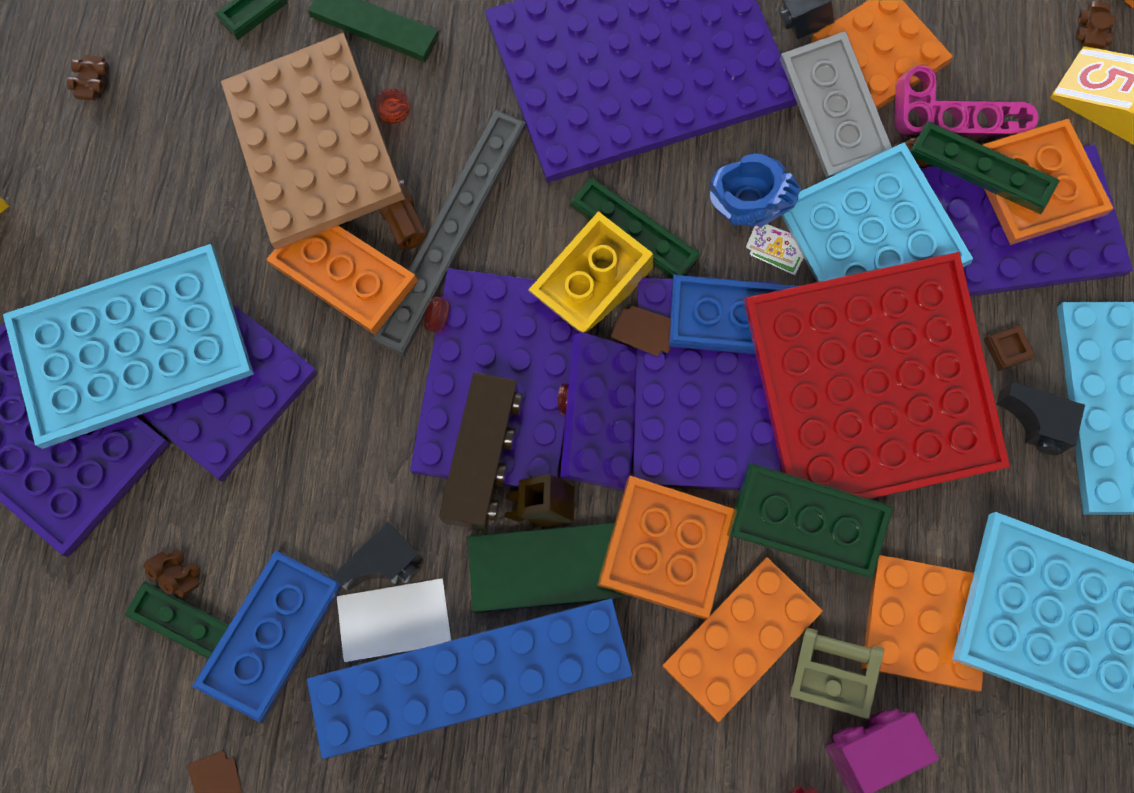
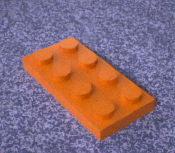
M335 226L280 249H274L266 259L272 267L374 335H376L418 282L415 274L340 226Z
M766 557L675 651L662 667L716 722H720L823 610Z

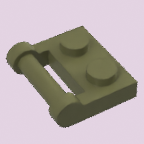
M807 627L790 697L869 719L885 648L873 645L871 649L819 635L818 630ZM814 650L868 664L866 675L812 661Z

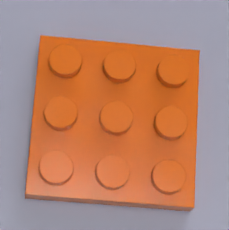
M868 0L834 21L833 24L815 33L811 40V43L846 31L877 110L895 99L896 84L901 75L920 65L927 66L936 73L947 66L953 58L950 52L903 0ZM911 76L909 81L910 87L913 88L921 82L920 79L916 76Z
M1069 118L983 144V146L1060 180L1042 214H1038L985 190L1010 245L1108 215L1114 209Z
M629 476L597 586L702 619H708L729 540L727 533L734 509Z
M879 555L872 579L864 647L872 649V646L875 645L885 648L880 673L974 692L982 691L983 672L952 660L974 573ZM862 663L861 669L867 670L868 664Z

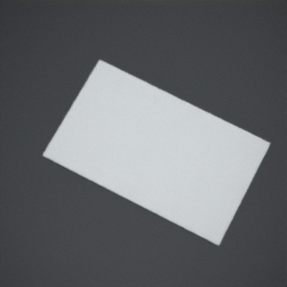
M443 578L337 596L344 662L413 651L451 641Z

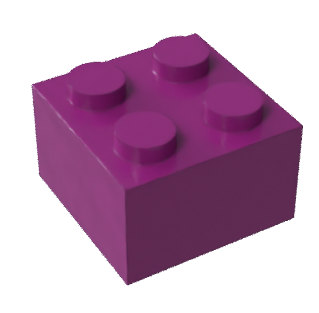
M898 708L891 711L884 709L871 715L867 719L869 725L865 727L859 726L854 728L849 726L834 733L832 737L835 742L825 746L846 790L852 793H873L939 760L915 712L900 713Z

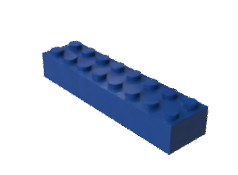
M612 599L307 678L321 758L325 759L632 677V672Z

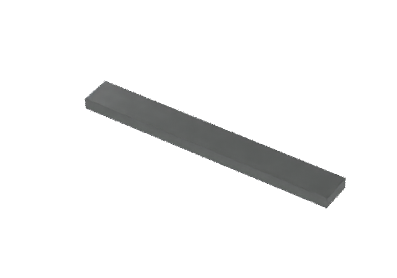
M495 110L408 270L416 275L418 282L376 335L372 336L373 343L405 357L446 280L447 269H451L522 137L526 129V122Z

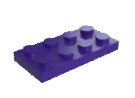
M583 332L573 335L561 478L620 491L624 490L627 478L631 476L635 423L636 348Z

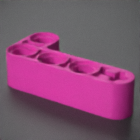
M915 66L897 80L894 122L898 132L905 136H919L927 121L962 137L1006 138L1032 130L1038 122L1039 117L1036 108L1026 102L935 101L936 75L927 66ZM911 76L918 77L922 82L920 92H915L910 87L909 81ZM910 110L917 112L920 116L918 127L912 126L908 121ZM944 111L950 112L954 117V124L951 128L943 123L942 116ZM979 111L987 116L988 123L985 128L981 127L977 122ZM1013 115L1016 119H1020V125L1016 121L1003 123V119Z

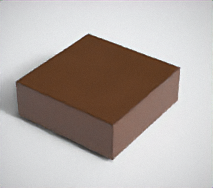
M1020 324L991 334L984 339L998 371L1024 363L1036 356Z

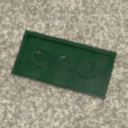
M748 463L727 535L873 579L893 506Z
M615 523L468 536L472 612L479 613L623 599V593L597 586Z

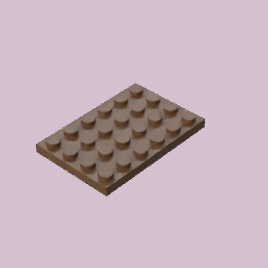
M344 33L221 81L272 246L276 250L405 199Z

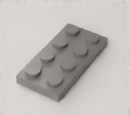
M846 31L781 54L780 61L826 179L892 148Z

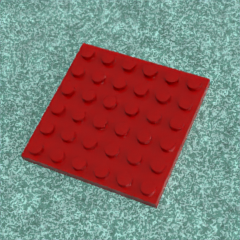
M960 252L743 299L783 473L871 499L1010 467Z

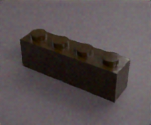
M473 372L439 513V518L443 523L487 532L489 522H496L500 501L494 500L497 486H504L508 464H503L505 450H512L516 429L511 428L514 414L520 415L524 394L518 393L517 380Z

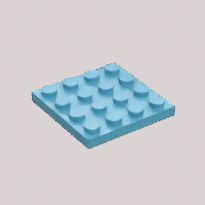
M905 142L801 191L795 207L781 215L817 282L960 252L963 267L971 264L973 260Z

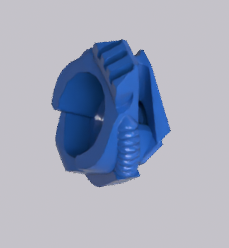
M750 154L743 156L741 161L723 166L715 172L710 182V199L718 213L734 227L736 225L763 227L795 207L801 188L792 174L785 173L786 169L780 161L763 154Z

